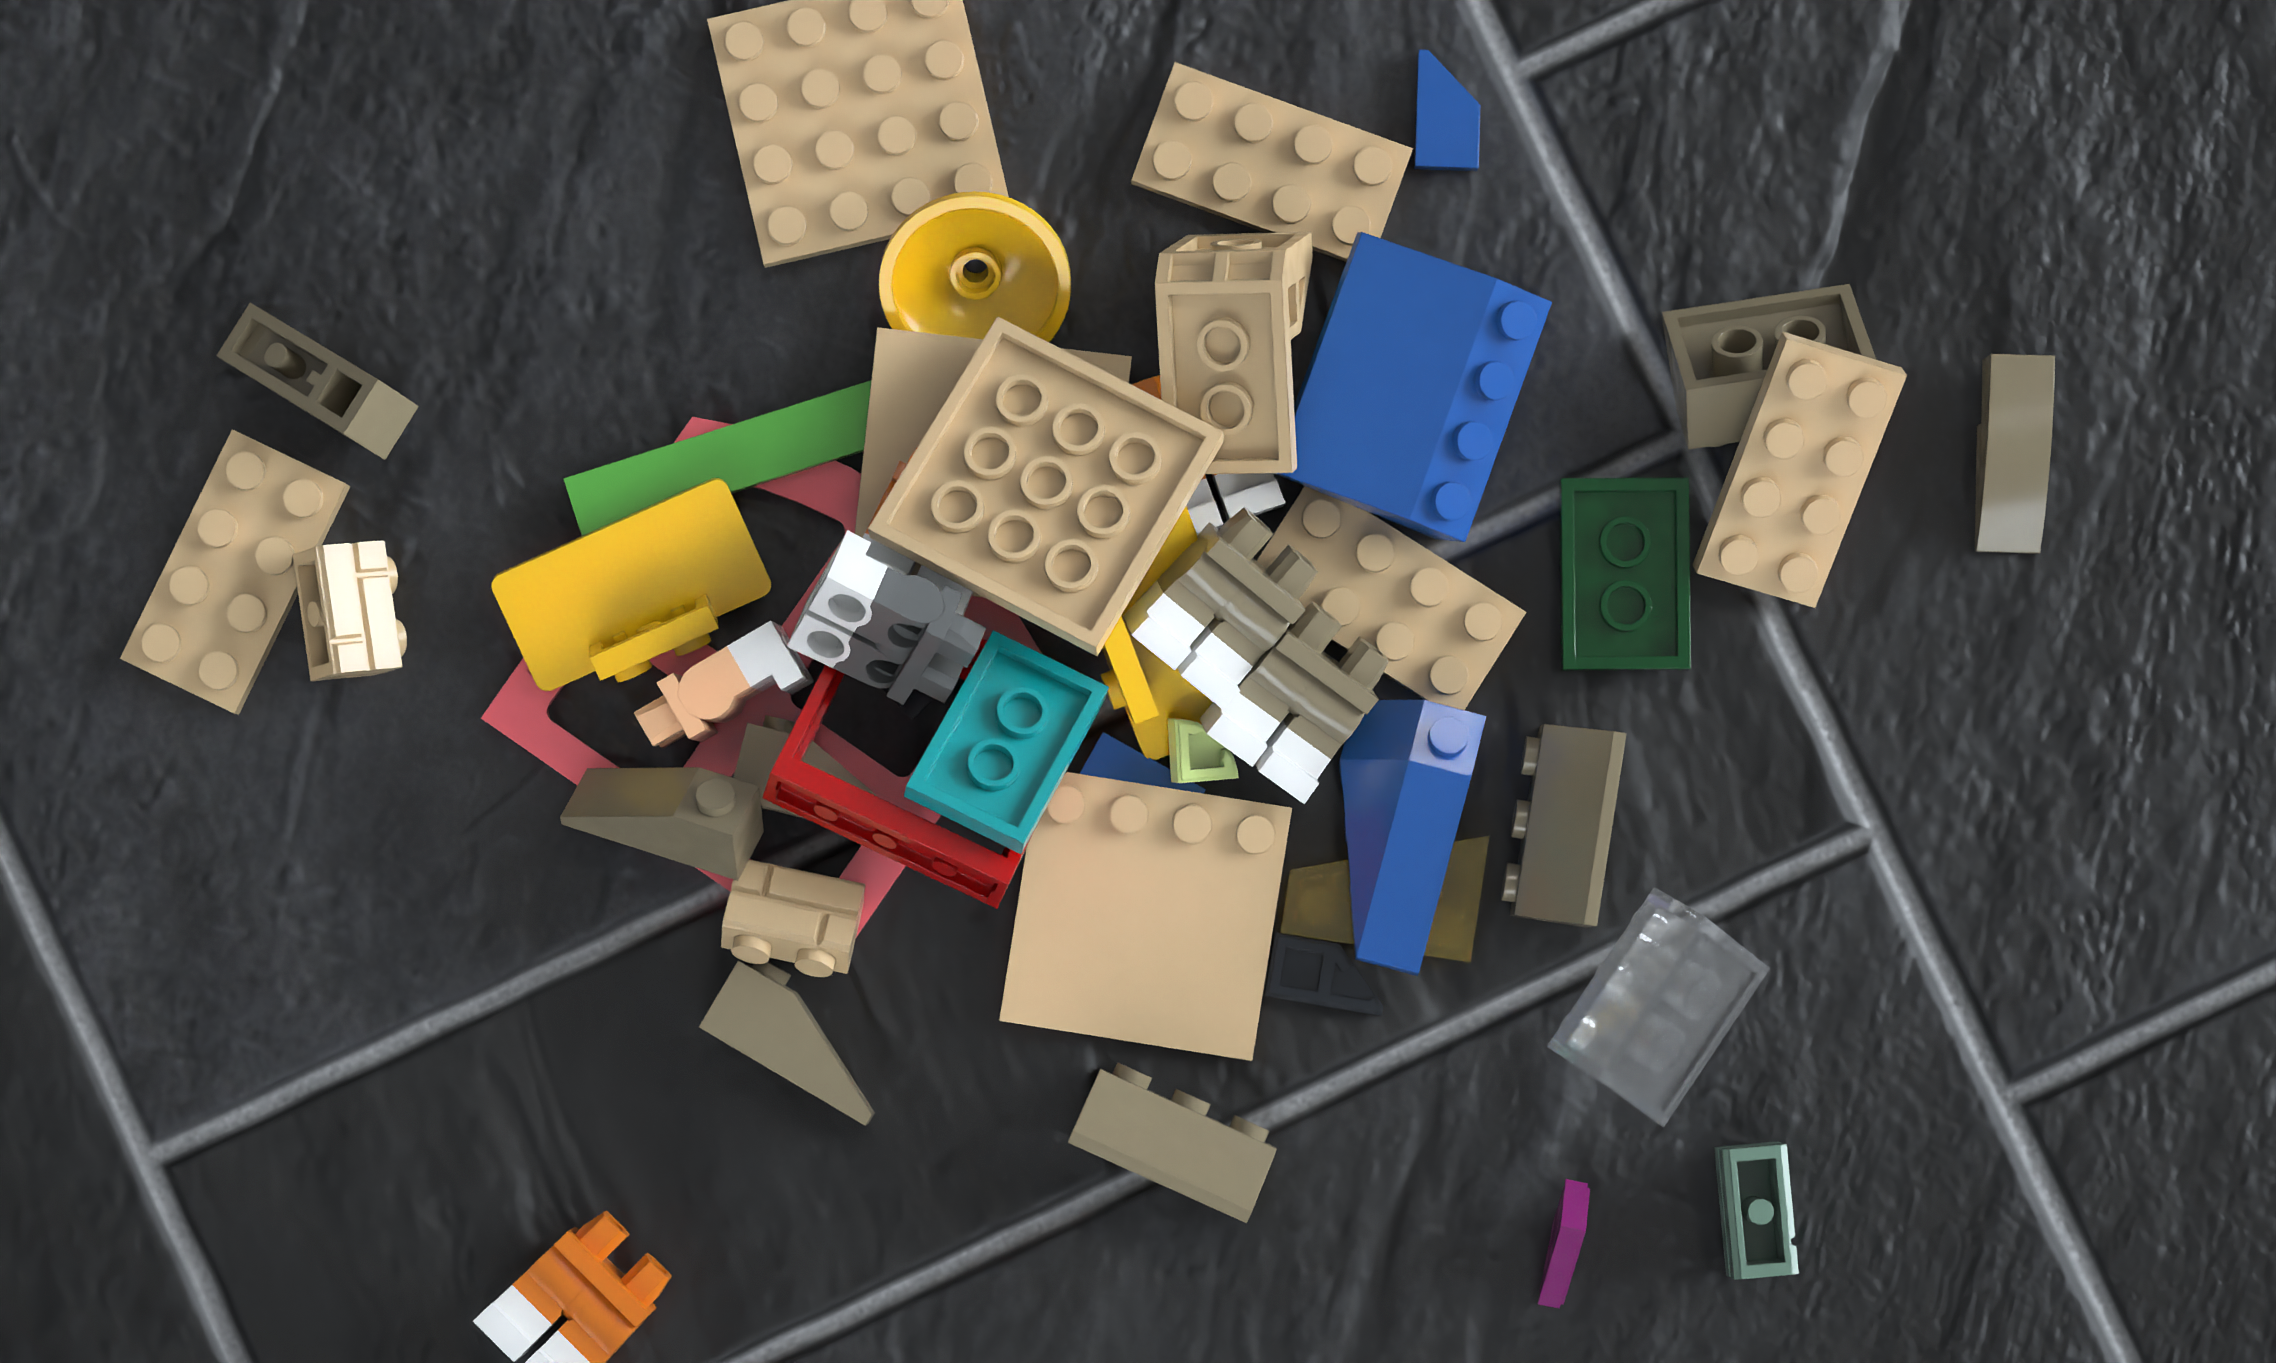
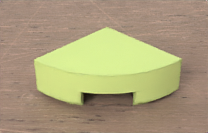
M1167 718L1171 782L1189 783L1239 778L1237 765L1231 751L1206 734L1203 725L1191 720Z

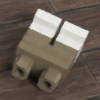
M1245 507L1226 521L1220 529L1209 522L1198 534V540L1192 543L1123 616L1134 638L1172 669L1176 670L1177 668L1183 678L1223 710L1239 693L1238 684L1261 656L1276 644L1287 630L1289 624L1293 625L1306 611L1299 598L1307 590L1317 574L1314 565L1289 544L1267 569L1257 562L1253 557L1272 537L1273 533L1270 528Z
M1311 602L1304 608L1306 611L1293 625L1289 624L1282 637L1261 656L1238 684L1239 693L1225 710L1213 702L1200 718L1206 734L1252 767L1255 764L1260 773L1303 804L1306 803L1319 785L1317 779L1335 753L1356 730L1364 715L1368 714L1379 700L1373 688L1389 662L1380 650L1361 637L1357 638L1340 662L1326 654L1323 650L1342 626L1338 620L1314 602Z

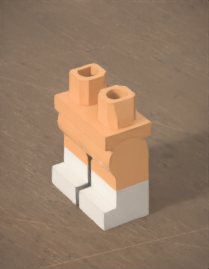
M769 621L695 664L683 676L672 673L656 682L663 696L634 712L651 744L655 747L659 745L661 748H665L686 735L691 740L703 742L718 733L713 723H724L733 720L742 712L747 700L776 683L782 691L794 694L813 683L814 680L797 651L787 647L790 639L784 628L773 621Z

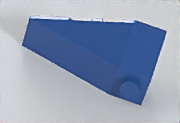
M1378 700L1370 712L1364 715L1352 735L1344 742L1339 760L1340 781L1343 787L1345 842H1347L1349 891L1355 960L1418 976L1472 777L1486 716L1427 700Z

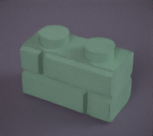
M1764 1142L1714 1147L1726 1276L1735 1280L1799 1274L1797 1248L1791 1244V1239L1795 1237L1787 1144Z

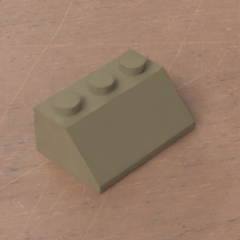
M1850 284L1662 312L1676 410L1688 450L1702 447H1719L1729 443L1740 442L1782 331L1876 360Z
M1543 724L1538 728L1537 738L1526 736L1521 761V774L1531 776L1527 801L1516 800L1511 826V837L1521 839L1518 864H1506L1501 891V900L1512 902L1510 916L1579 927H1597L1627 733Z
M1117 1062L1113 1073L1100 1068L1071 1132L1068 1143L1247 1223L1277 1150L1276 1147L1265 1142L1269 1130L1234 1115L1230 1126L1206 1116L1211 1104L1178 1089H1175L1171 1100L1148 1090L1152 1080L1151 1077Z

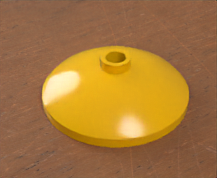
M977 191L949 194L924 204L898 226L891 236L882 257L879 274V292L884 314L892 329L984 339L998 316L1050 342L1059 330L1068 310L1071 295V273L1067 254L1058 235L1034 210L1021 202L1000 194ZM977 259L983 261L987 268L981 273H972L964 265L970 260Z

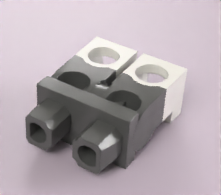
M847 530L807 599L787 647L870 686L889 688L886 696L903 705L913 689L945 703L960 676L963 666L967 668L975 656L986 627L955 612L962 593L946 585L940 592L937 586L926 578L917 575L904 576L866 556L871 542Z

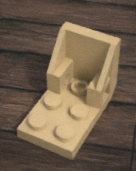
M1311 232L1186 235L1159 253L1155 278L1161 400L1224 432V442L1205 474L1293 473L1297 469L1291 340L1301 332L1313 258Z

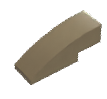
M1990 354L1982 360L1981 424L1977 426L1975 552L2039 554L2041 551L2052 444L2055 356Z

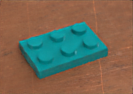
M993 630L908 781L904 797L1021 854L1102 707L1109 687Z

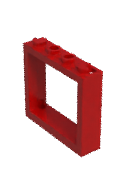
M982 638L975 656L967 668L963 666L959 678L966 680L987 640ZM825 665L770 772L762 798L998 909L1029 841L1021 854L1005 847L1000 855L803 762L846 674Z

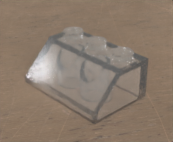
M1654 887L1642 906L1633 915L1630 924L1605 961L1600 964L1595 976L1570 1013L1563 1019L1558 1031L1547 1047L1589 1078L1664 1127L1770 968L1705 916Z

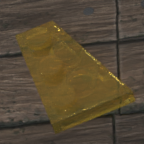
M1489 836L1454 842L1424 952L1425 956L1471 962ZM1349 860L1289 870L1280 933L1354 945L1349 891Z

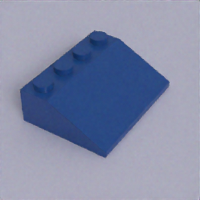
M1357 232L1294 404L1297 469L1293 473L1274 474L1431 538L1465 542L1552 302L1500 279L1363 232Z

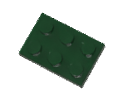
M1561 478L1559 480L1561 671L1690 670L1689 478Z

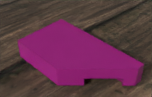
M1569 1179L1565 1180L1552 1224L1538 1296L1539 1305L1559 1309L1561 1304L1564 1305L1586 1233L1590 1188H1587L1588 1183Z

